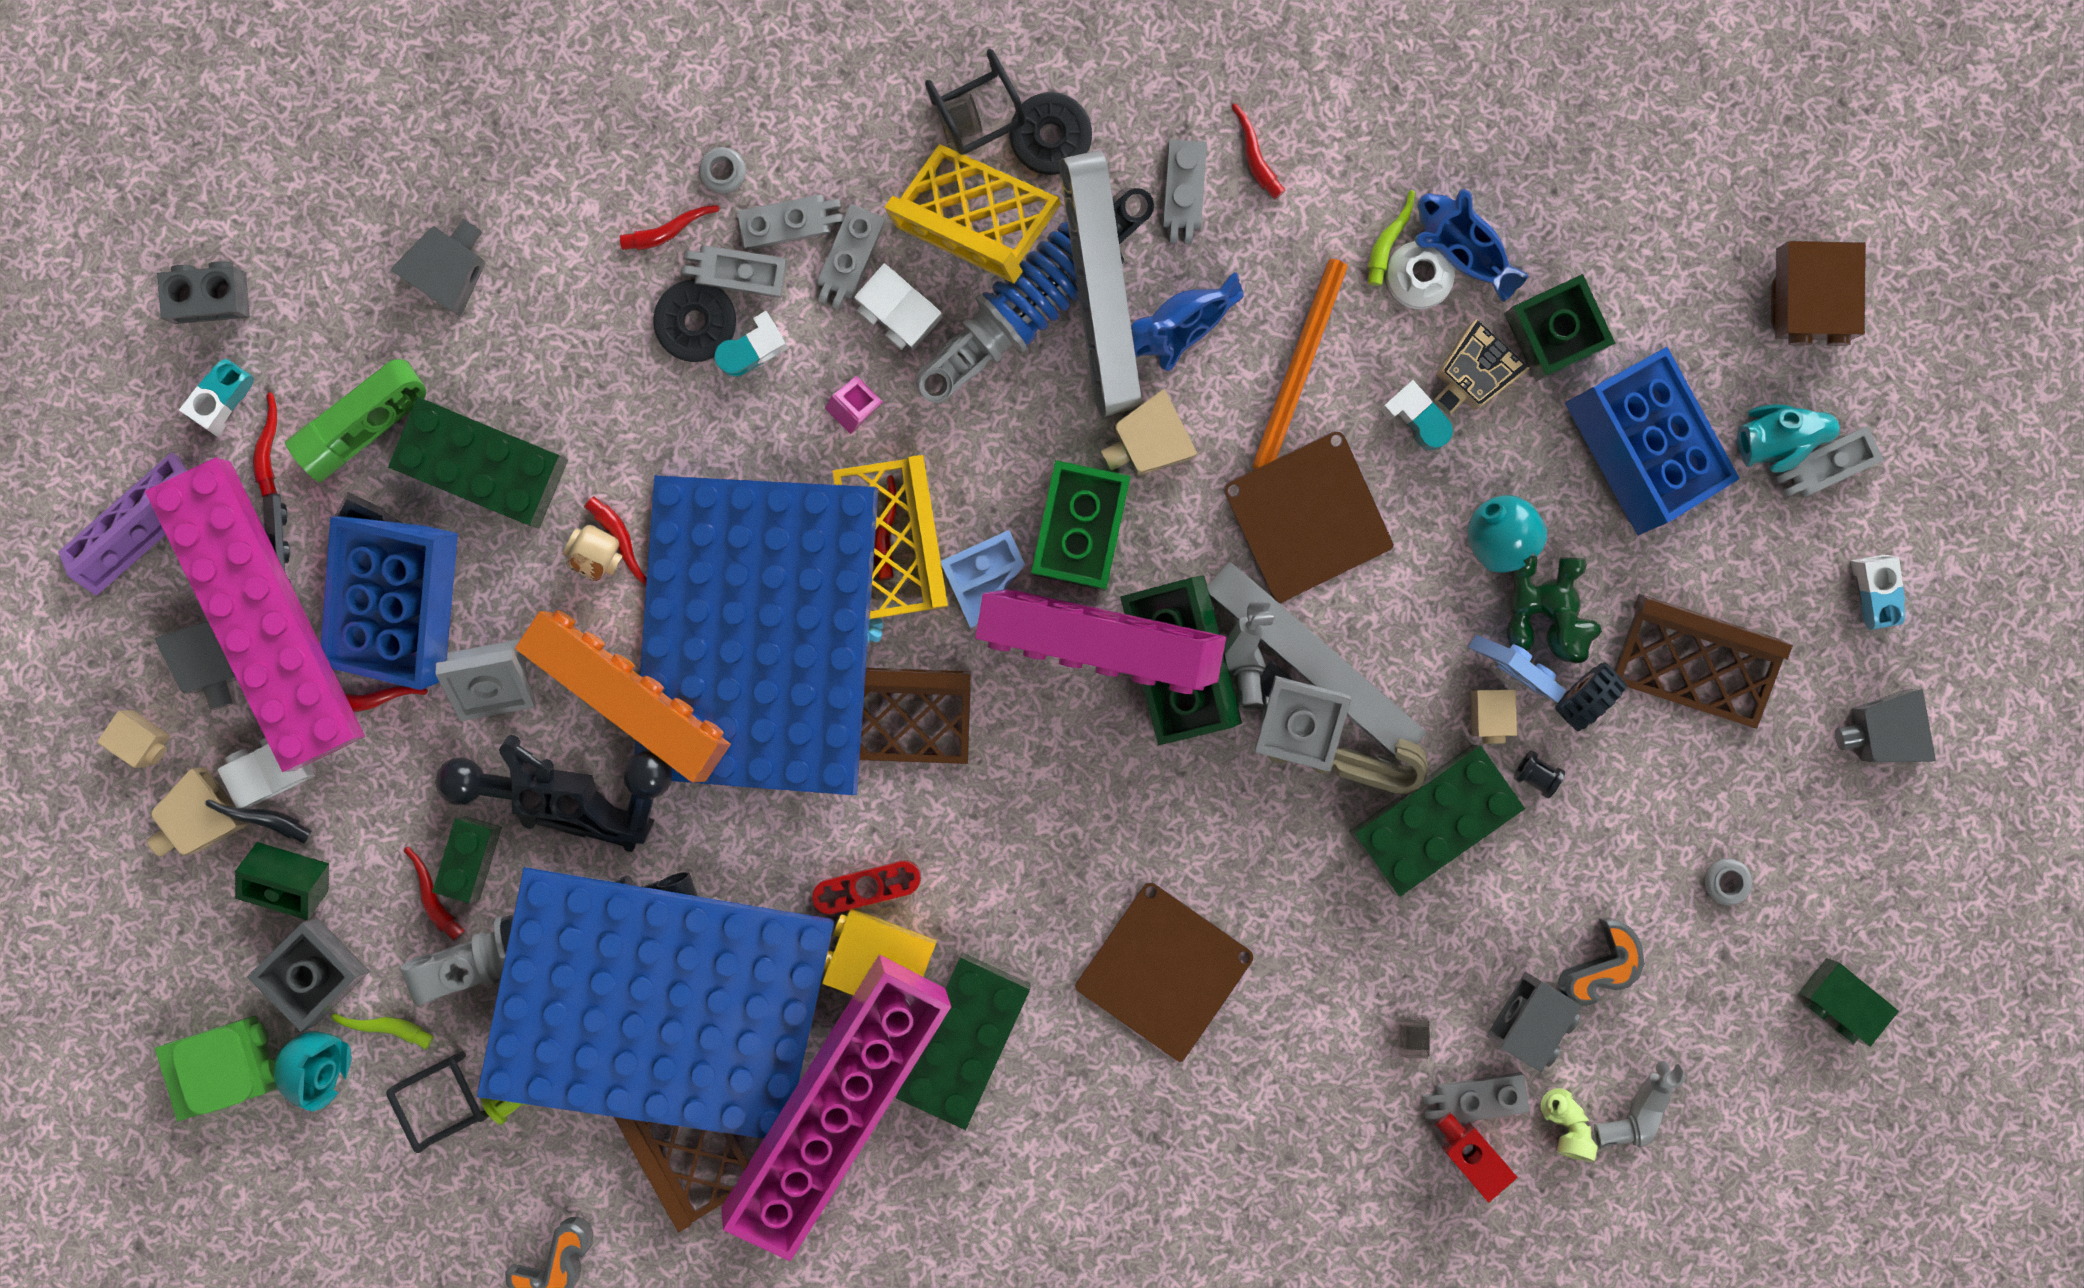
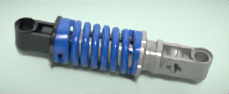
M1124 188L1112 197L1119 244L1148 220L1154 211V200L1151 194L1144 189ZM1134 194L1139 198L1141 206L1136 215L1130 216L1126 211L1125 204L1127 199ZM1067 221L1058 226V232L1052 231L1048 235L1047 241H1041L1036 247L1037 251H1030L1025 257L1026 261L1022 260L1019 265L1023 272L1015 284L1005 279V283L996 281L992 286V293L984 292L975 297L980 308L978 314H975L972 319L967 317L962 322L964 330L949 340L916 373L914 386L922 397L935 403L945 401L960 386L976 376L986 366L988 361L993 360L998 363L1003 358L1002 353L1007 351V348L1013 346L1021 352L1028 349L1027 346L1036 339V331L1038 329L1043 331L1048 328L1049 324L1044 315L1051 321H1056L1059 318V312L1055 306L1061 311H1067L1070 308V302L1066 296L1074 302L1079 300ZM1121 254V261H1122V264H1123V263H1124V258H1123V256H1122V254ZM958 352L967 361V364L960 358ZM938 373L943 379L941 389L936 393H927L925 390V380L929 375Z

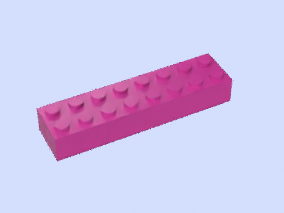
M215 457L146 490L145 493L281 771H296L365 738L366 736L232 463Z
M879 954L722 1205V1226L724 1231L791 1262L950 1010L951 1004L944 987Z

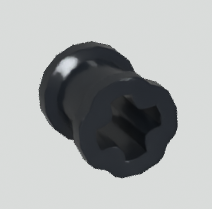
M1532 750L1522 759L1514 774V780L1517 782L1525 781L1540 790L1541 795L1549 799L1562 783L1565 771L1559 767L1555 769L1538 759V754Z

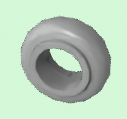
M719 147L705 154L700 163L699 173L701 181L706 188L714 193L727 194L734 192L742 185L745 180L746 167L739 153L731 148ZM719 161H728L733 165V173L726 180L720 181L713 178L712 168Z
M1721 859L1713 863L1707 870L1704 878L1705 889L1709 897L1716 903L1725 906L1737 905L1743 902L1751 892L1752 876L1748 868L1740 861L1734 859ZM1727 871L1734 872L1738 878L1736 889L1730 893H1724L1719 887L1720 877Z

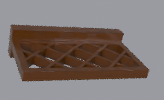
M1638 594L1634 606L1636 611L1614 669L1627 684L1626 687L1757 729L1783 659L1788 660L1793 645L1776 637ZM1643 620L1656 624L1663 637L1643 647L1638 637ZM1664 627L1675 630L1676 632L1668 635ZM1685 634L1693 636L1699 650L1680 659L1671 641ZM1701 639L1712 642V644L1704 647ZM1634 644H1636L1638 650L1635 651V652H1633V653H1631L1632 650H1633ZM1666 644L1675 662L1655 671L1647 653ZM1721 646L1728 647L1735 662L1715 670L1708 653ZM1737 651H1740V652H1743V653H1746V654H1749V655H1747V656H1745V657H1743V658H1740V656H1739V654H1738ZM1642 656L1650 674L1636 681L1623 677L1627 663ZM1703 656L1710 674L1691 682L1683 665ZM1757 658L1771 661L1766 676L1752 682L1744 664ZM1678 668L1686 685L1673 692L1664 690L1658 677ZM1739 668L1747 685L1727 694L1719 677ZM1714 679L1722 697L1708 704L1700 702L1695 688ZM1653 680L1656 687L1647 685L1645 683ZM1761 686L1760 692L1758 694L1755 688ZM1689 691L1693 699L1681 695ZM1749 691L1755 701L1750 718L1737 714L1730 701ZM1725 703L1728 710L1718 708V706Z
M866 667L864 698L870 692L881 693L890 705L876 718L863 706V715L871 723L861 731V737L875 726L889 743L879 752H870L861 743L860 760L968 764L972 671ZM888 693L902 694L894 700ZM907 694H918L929 705L913 720L898 705ZM925 694L939 696L932 702ZM946 695L963 696L962 711L952 721L936 706ZM893 707L909 723L894 738L878 722ZM931 709L946 724L932 739L916 724ZM962 718L960 732L954 724ZM911 727L927 742L917 753H907L896 742ZM951 729L961 740V755L944 754L935 742ZM893 745L898 752L886 751ZM931 747L937 754H925L924 752Z
M614 1117L678 1233L691 1226L692 1222L723 1205L734 1186L720 1183L725 1162L741 1165L743 1170L749 1164L733 1134L723 1133L727 1141L723 1155L701 1150L706 1130H701L697 1148H692L675 1143L679 1126L674 1127L671 1141L669 1142L654 1138L650 1131L652 1122L646 1124L645 1121ZM659 1145L669 1147L666 1157ZM729 1147H731L737 1159L727 1157ZM673 1148L695 1154L689 1175L675 1172L669 1165ZM699 1155L721 1160L715 1182L693 1176ZM677 1178L687 1180L685 1191ZM691 1182L713 1187L710 1201L695 1210L687 1197ZM718 1188L727 1191L715 1198Z

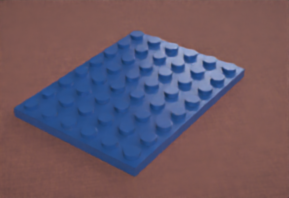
M654 475L640 676L643 678L646 675L658 681L664 687L662 693L672 700L678 698L686 702L694 709L692 713L694 717L701 722L707 720L718 726L724 732L722 737L731 743L706 782L695 783L857 795L878 488ZM635 740L634 755L642 751H650ZM672 768V781L692 783Z
M523 867L477 1097L765 1138L799 1082L834 922L832 919Z

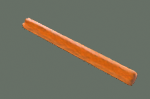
M1330 259L1327 262L1253 461V469L1263 466L1278 457L1348 268L1347 264L1340 260Z

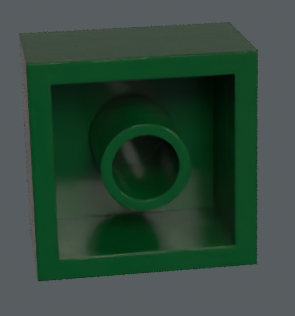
M1583 274L1516 304L1504 313L1536 382L1616 344Z

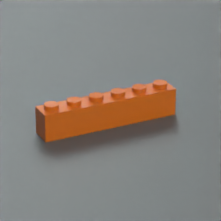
M560 610L555 612L539 611L515 649L692 783L706 782L731 745L722 737L724 732L712 722L707 720L701 722L692 715L694 709L686 702L678 698L672 700L662 693L664 687L658 681L646 675L642 678L632 669L635 665L630 660L617 653L613 656L603 648L605 642L599 637L587 631L582 633L575 628L576 621L568 614Z

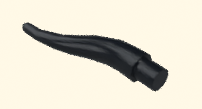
M210 799L205 801L207 807L221 814L243 822L269 828L287 838L292 837L305 844L312 830L299 824L300 821L281 812L266 809H239L221 805Z

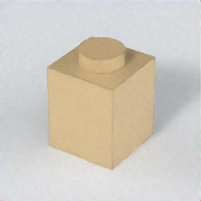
M1470 690L1472 736L1483 737V744L1506 743V736H1517L1516 690Z
M118 710L97 743L133 768H142L155 765L161 760L167 750L164 744L170 735L134 710Z

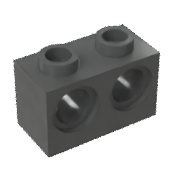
M217 261L209 263V268L195 269V266L174 265L171 266V272L157 273L161 319L173 324L250 318L246 272L234 267L231 262ZM227 282L229 286L227 294L222 298H218V287L222 283ZM189 285L190 295L185 301L181 302L179 298L180 291L183 287Z

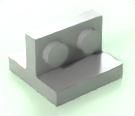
M520 639L447 653V661L436 663V676L460 722L535 707V696L526 678V657L515 649Z
M1275 676L1269 697L1265 696L1261 710L1263 720L1254 748L1255 752L1330 772L1351 702V696Z

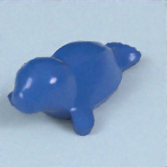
M1461 189L1456 200H1452L1444 195L1431 193L1420 197L1417 207L1419 219L1425 228V232L1415 237V242L1419 247L1435 248L1457 270L1474 279L1491 283L1502 302L1509 299L1515 293V290L1520 288L1529 278L1527 273L1509 264L1501 239L1494 229L1475 213L1472 194L1469 190Z
M1237 272L1232 273L1219 289L1183 291L1163 303L1152 316L1139 318L1131 324L1135 357L1157 355L1159 356L1161 368L1166 371L1172 370L1181 354L1210 332L1220 322L1229 308L1244 297Z

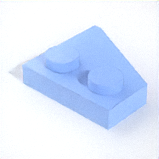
M1010 530L941 561V565L970 628L978 624L983 593L1005 590L1025 566Z
M1475 635L1468 646L1477 654L1494 660L1498 663V668L1543 697L1558 703L1566 692V689L1554 681L1557 675L1553 671L1539 663L1536 666L1530 662L1533 656L1515 644L1511 648H1507L1479 635Z

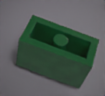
M468 816L455 818L432 893L468 904L480 900L502 827Z
M256 842L235 870V899L304 920H309L329 890V863L260 842Z
M1828 958L1824 960L1798 993L1808 1001L1804 1006L1808 1011L1822 1021L1827 1017L1838 1025L1834 1031L1852 1045L1858 1041L1871 1047L1899 1012V1010L1840 962Z

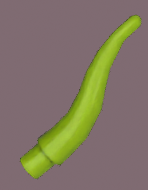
M1414 190L1408 192L1406 205L1398 218L1380 234L1372 247L1367 267L1369 269L1367 284L1382 286L1391 246L1410 218L1414 206Z
M336 1013L331 1015L333 1021L350 1029L392 1034L411 1045L414 1043L425 1050L429 1048L434 1039V1036L423 1031L421 1026L402 1018L381 1017L369 1020L347 1019Z

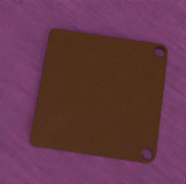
M1334 431L1228 482L1224 486L1226 499L1273 599L1278 603L1291 599L1388 552L1394 546L1349 444L1341 432ZM1334 435H1339L1341 438V443L1338 446L1331 444V438ZM1231 485H1237L1239 489L1235 496H1230L1228 493V488Z
M1147 883L1142 887L1075 984V988L1079 993L1176 1061L1182 1062L1251 965L1253 954L1244 945L1154 883ZM1149 886H1153L1157 890L1156 895L1152 898L1145 895V890ZM1241 952H1248L1250 955L1249 960L1245 963L1240 962L1238 959Z

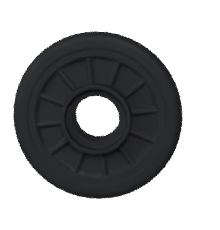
M1045 92L1034 95L1022 103L1026 122L1023 126L1009 132L1011 147L1023 165L1040 174L1056 175L1060 174L1059 164L1062 158L1088 153L1092 141V126L1087 112L1076 100L1065 94ZM1016 112L1012 118L1011 123L1018 120ZM1047 124L1057 125L1062 132L1061 138L1055 143L1045 142L1040 136L1043 126Z
M695 279L685 280L671 286L658 300L653 316L654 331L659 343L672 356L683 361L702 362L714 358L715 351L722 342L732 340L736 328V313L731 299L721 288L695 284ZM696 310L702 312L705 316L704 326L697 331L688 330L684 321L686 315Z

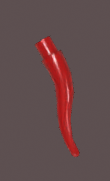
M1233 104L1232 110L1239 118L1244 132L1245 157L1250 173L1262 190L1265 189L1276 200L1286 189L1277 180L1278 176L1263 159L1256 133L1248 117L1237 104Z
M718 205L696 208L677 216L658 228L620 235L621 249L637 248V250H645L658 247L677 236L690 222L705 214L716 213L720 208Z
M271 392L266 395L268 403L266 424L255 444L252 462L255 483H258L262 497L277 494L274 483L276 477L272 469L270 457L277 429V406L274 395Z
M892 475L887 476L888 492L895 496V480ZM889 498L886 499V504H885L884 510H885L886 507L889 505V503L892 501V500H890ZM896 503L883 519L891 527L895 518ZM881 525L875 530L874 548L883 555H886L891 548V533ZM875 554L873 559L874 566L877 567L882 560ZM891 554L889 559L893 561V556ZM886 562L878 572L880 581L894 578L892 566Z
M593 496L588 500L584 508L595 516L594 519L612 536L618 539V549L623 556L622 559L632 574L646 586L647 577L642 573L635 559L631 538L623 520L607 504L604 505Z
M397 686L364 695L344 694L353 712H361L374 709L396 697L409 694L426 695L428 690L426 688L418 690L406 686Z
M405 847L404 853L413 861L418 874L421 902L428 918L440 932L444 931L453 941H456L465 930L455 921L456 918L439 902L437 894L432 893L434 887L432 878L420 857L410 847Z

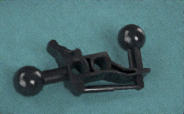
M515 735L507 736L499 749L500 755L509 767L511 777L484 774L474 761L460 757L452 758L442 764L437 771L435 780L438 794L448 803L467 805L476 800L480 795L512 800V814L518 815L522 826L527 829H532L535 825L583 838L587 836L623 846L625 851L632 852L637 843H645L654 825L655 819L649 818L653 800L665 793L672 783V767L651 751H642L631 757L624 767V784L631 793L627 811L614 807L596 791L593 775L554 770V764L551 760L544 759L539 761L533 757L532 753L520 746V739Z

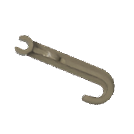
M1399 738L1395 744V758L1412 766L1399 765L1343 747L1337 748L1331 770L1339 777L1396 794H1409L1422 786L1427 778L1429 764L1425 751L1419 745ZM1267 756L1275 763L1287 762V760ZM1311 767L1316 772L1329 773V771Z

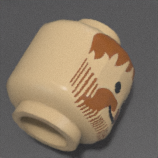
M587 525L582 530L576 528L562 555L567 557L566 565L569 569L593 581L602 579L605 573L613 576L623 557L616 553L619 547L618 539L592 525Z

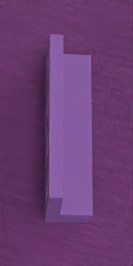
M171 452L58 552L68 577L97 596L166 535L145 491L186 472L181 459L176 454ZM173 470V473L163 481L164 477ZM83 549V552L74 558Z

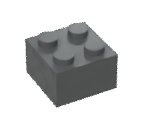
M318 918L302 922L247 978L302 1032L317 1025L370 971Z
M1525 972L1486 1037L1503 1050L1542 1072L1545 1066L1550 1067L1557 1059L1560 1052L1558 1044L1564 1034L1571 1033L1580 1020V1013L1578 1011L1581 1005Z

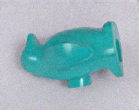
M1780 404L1765 405L1753 408L1748 412L1749 416L1759 419L1739 427L1737 445L1746 467H1750L1755 463L1777 462L1770 467V470L1775 473L1786 472L1802 463L1814 448L1820 444L1829 443L1838 437L1840 425L1837 418L1827 412H1815Z

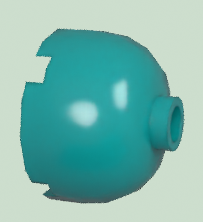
M1501 495L1485 501L1473 512L1468 522L1467 540L1476 559L1487 570L1505 573L1524 567L1526 564L1523 560L1529 558L1533 553L1537 557L1542 552L1547 541V527L1536 508L1530 502L1514 495Z
M319 1031L305 1032L294 1037L278 1052L275 1060L274 1080L281 1095L291 1104L312 1112L328 1105L339 1093L333 1090L339 1073L341 1072L346 1080L352 1056L348 1043L341 1041L342 1039L337 1036Z

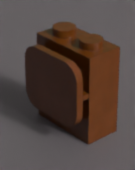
M1788 241L1776 248V277L1771 285V324L1775 330V339H1788V345L1792 346L1811 345L1813 340H1827V346L1851 345V340L1865 335L1866 242Z

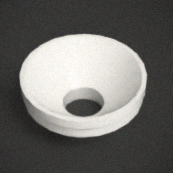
M1413 241L1398 248L1391 256L1385 272L1386 284L1393 298L1401 305L1416 310L1428 309L1441 303L1450 293L1454 283L1455 268L1440 251L1435 248H1421ZM1425 260L1432 264L1435 272L1432 280L1421 282L1415 278L1413 266L1416 262Z

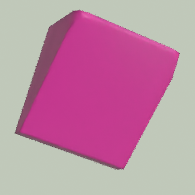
M856 375L831 396L825 409L852 434L883 401Z

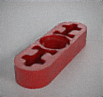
M900 860L828 878L821 881L814 888L812 894L813 904L817 910L824 914H834L910 895L920 885L921 872L915 863L908 860ZM904 867L907 873L913 872L914 879L909 881L908 888H903L901 883H894L888 886L892 893L884 894L885 884L879 872L887 871L886 879L897 876L899 874L898 868ZM870 876L876 880L878 891L873 897L865 898L857 892L856 884L861 877ZM842 881H850L849 891L855 902L847 903L848 895L837 898L833 907H830L828 901L821 902L820 895L825 893V886H831L832 891H840L846 888Z

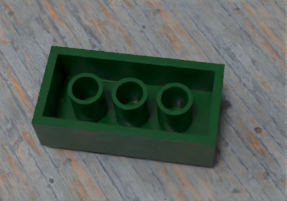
M417 397L388 468L523 524L540 529L568 459Z
M1204 575L1120 596L1124 614L1220 635ZM1224 652L1218 682L1205 686L1204 690L1193 689L1192 694H1185L1169 690L1170 684L1156 681L1155 685L1142 684L1158 746L1230 729L1242 724Z
M1472 744L1428 775L1418 790L1409 794H1401L1349 832L1391 892L1401 897L1525 810V807L1483 747Z
M962 952L945 988L951 1008L900 1087L896 1099L966 1131L1030 992L1031 984Z

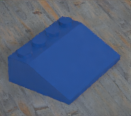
M1668 347L1565 402L1637 536L1672 521L1740 479Z
M339 516L330 517L321 647L332 669L418 690L439 683L436 676V663L447 661L458 533L423 525Z

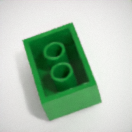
M1055 460L1031 575L1106 591L1131 476Z

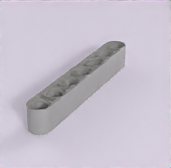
M1097 150L1062 158L1059 168L1094 398L1100 415L1107 417L1137 409L1141 406V392L1109 171L1103 152Z
M1228 562L1208 584L1207 588L1210 598L1237 621L1242 617H1247L1249 603L1270 602L1269 612H1272L1274 615L1272 625H1261L1263 633L1260 641L1310 685L1350 695L1351 702L1347 717L1394 758L1396 754L1394 751L1395 744L1399 738L1418 744L1427 734L1412 718L1234 564Z

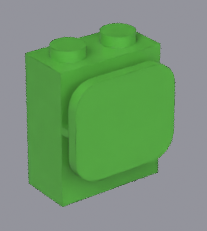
M256 1015L155 1048L177 1122L239 1104L277 1088L274 1080L275 1061L269 1059L265 1046L268 1042L267 1032L261 1022L258 1023Z

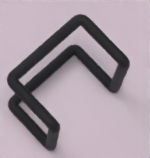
M993 49L987 50L991 72L941 97L933 82L929 79L925 81L931 103L939 109L951 132L957 152L961 155L967 154L1023 126L1026 122L1021 100ZM999 75L1014 103L1018 120L963 146L959 131L944 103Z
M463 1051L400 1081L386 1091L387 1098L413 1151L416 1153L422 1152L433 1143L476 1122H483L489 1117L485 1110L480 1111L457 1064L466 1057V1053ZM450 1066L473 1116L428 1137L419 1144L395 1093Z

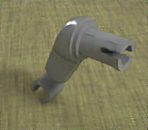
M1270 602L1249 603L1247 617L1239 619L1225 643L1226 663L1229 672L1237 678L1238 707L1241 710L1260 709L1259 707H1263L1260 675L1265 671V663L1258 644L1263 633L1261 625H1272L1274 615L1272 612H1269Z
M1660 1061L1656 1064L1658 1074L1651 1073L1638 1090L1627 1119L1594 1124L1595 1138L1600 1149L1627 1143H1633L1634 1146L1637 1145V1147L1641 1148L1653 1141L1670 1101L1673 1088L1679 1087L1685 1081V1074L1679 1064H1676L1671 1072L1666 1061Z

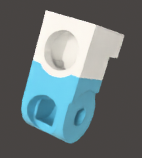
M1879 555L1852 560L1851 566L1853 575L1857 576L1861 611L1867 628L1875 630L1902 625L1905 621V596L1899 557Z

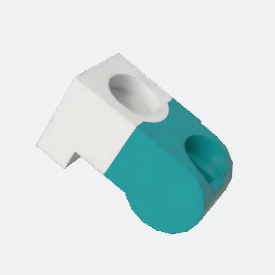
M767 311L753 318L758 328L738 340L724 341L717 347L715 361L725 374L731 377L742 376L789 349Z
M225 358L218 362L208 375H205L179 411L216 437H219L226 427L224 422L237 404L244 399L253 385L254 378L238 365Z
M1414 380L1408 383L1380 409L1389 420L1398 414L1415 432V440L1423 449L1437 450L1447 444L1452 438L1453 428L1451 422Z

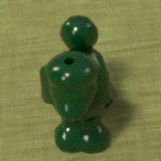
M1530 556L1523 560L1526 565L1512 571L1514 590L1510 598V605L1513 616L1507 626V639L1510 646L1515 644L1526 651L1530 650L1535 638L1533 627L1529 621L1530 617L1533 614L1543 613L1554 621L1547 632V643L1551 652L1558 659L1567 663L1576 664L1587 661L1591 643L1602 633L1600 624L1595 620L1578 617L1581 600L1573 583L1574 580L1585 573L1587 567L1586 559L1560 557L1557 579L1547 581L1539 586H1535L1531 582V577L1537 573V557Z

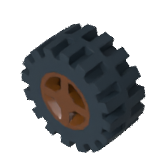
M1606 662L1600 663L1597 667L1592 668L1589 673L1583 675L1563 695L1564 697L1555 706V710L1576 731H1581L1587 728L1589 724L1594 723L1598 717L1606 713V710L1616 703L1615 701L1626 690L1627 684Z

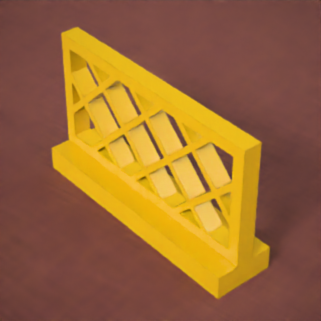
M939 144L899 199L892 195L884 208L896 228L1015 284L1023 272L1019 265L1062 203L1059 197ZM944 159L955 164L956 171L936 176V170ZM977 174L984 176V185L968 190L965 189V178ZM958 181L959 193L940 198V186ZM1008 187L1014 190L1015 198L995 204L993 192ZM933 190L934 201L921 205L913 203L919 193ZM987 194L989 206L970 212L968 200ZM1037 201L1045 204L1039 214L1025 218L1023 206ZM962 203L964 214L950 219L944 217L943 208ZM1017 208L1020 220L1000 226L997 214ZM992 216L994 228L979 233L973 231L972 222ZM1022 230L1023 237L1014 249L1003 245L1002 236Z
M911 456L903 460L832 470L834 485H842L841 478L858 476L869 484L868 487L878 488L879 492L892 500L879 518L876 516V529L881 525L896 536L897 540L886 555H883L874 548V554L882 560L872 573V586L888 598L879 610L870 611L869 620L947 608L948 603L924 456ZM901 469L904 484L895 496L877 484L885 471ZM878 472L873 480L864 475ZM904 491L907 505L899 500ZM895 503L909 513L910 522L901 534L883 521ZM910 528L913 542L904 537ZM901 541L915 550L916 559L908 571L889 559ZM885 562L904 575L892 593L873 581ZM916 566L918 568L919 580L911 575ZM907 578L921 587L923 603L907 605L895 596ZM891 600L900 605L899 607L886 608Z

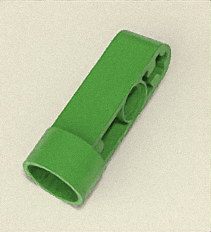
M403 359L392 360L315 420L310 421L285 441V445L297 463L314 480L321 483L345 465L355 454L412 410L417 397L425 399L426 388L408 361Z

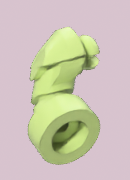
M1555 1088L1548 1091L1541 1100V1111L1544 1118L1551 1120L1556 1125H1563L1569 1128L1567 1134L1559 1137L1556 1152L1572 1159L1595 1162L1598 1146L1591 1138V1126H1587L1585 1123L1589 1119L1584 1115V1110L1573 1100L1572 1094L1567 1090Z

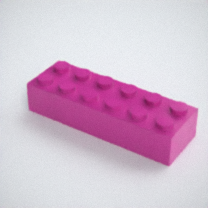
M1014 589L983 593L975 639L988 641L987 647L990 649L1010 651L1011 647L1024 650L1023 656L1028 658L1045 660L1046 655L1060 658L1059 664L1072 668H1082V664L1096 666L1095 672L1101 675L1117 677L1119 672L1133 675V682L1155 685L1156 681L1170 684L1169 690L1185 694H1192L1193 689L1204 690L1205 686L1218 682L1226 636Z

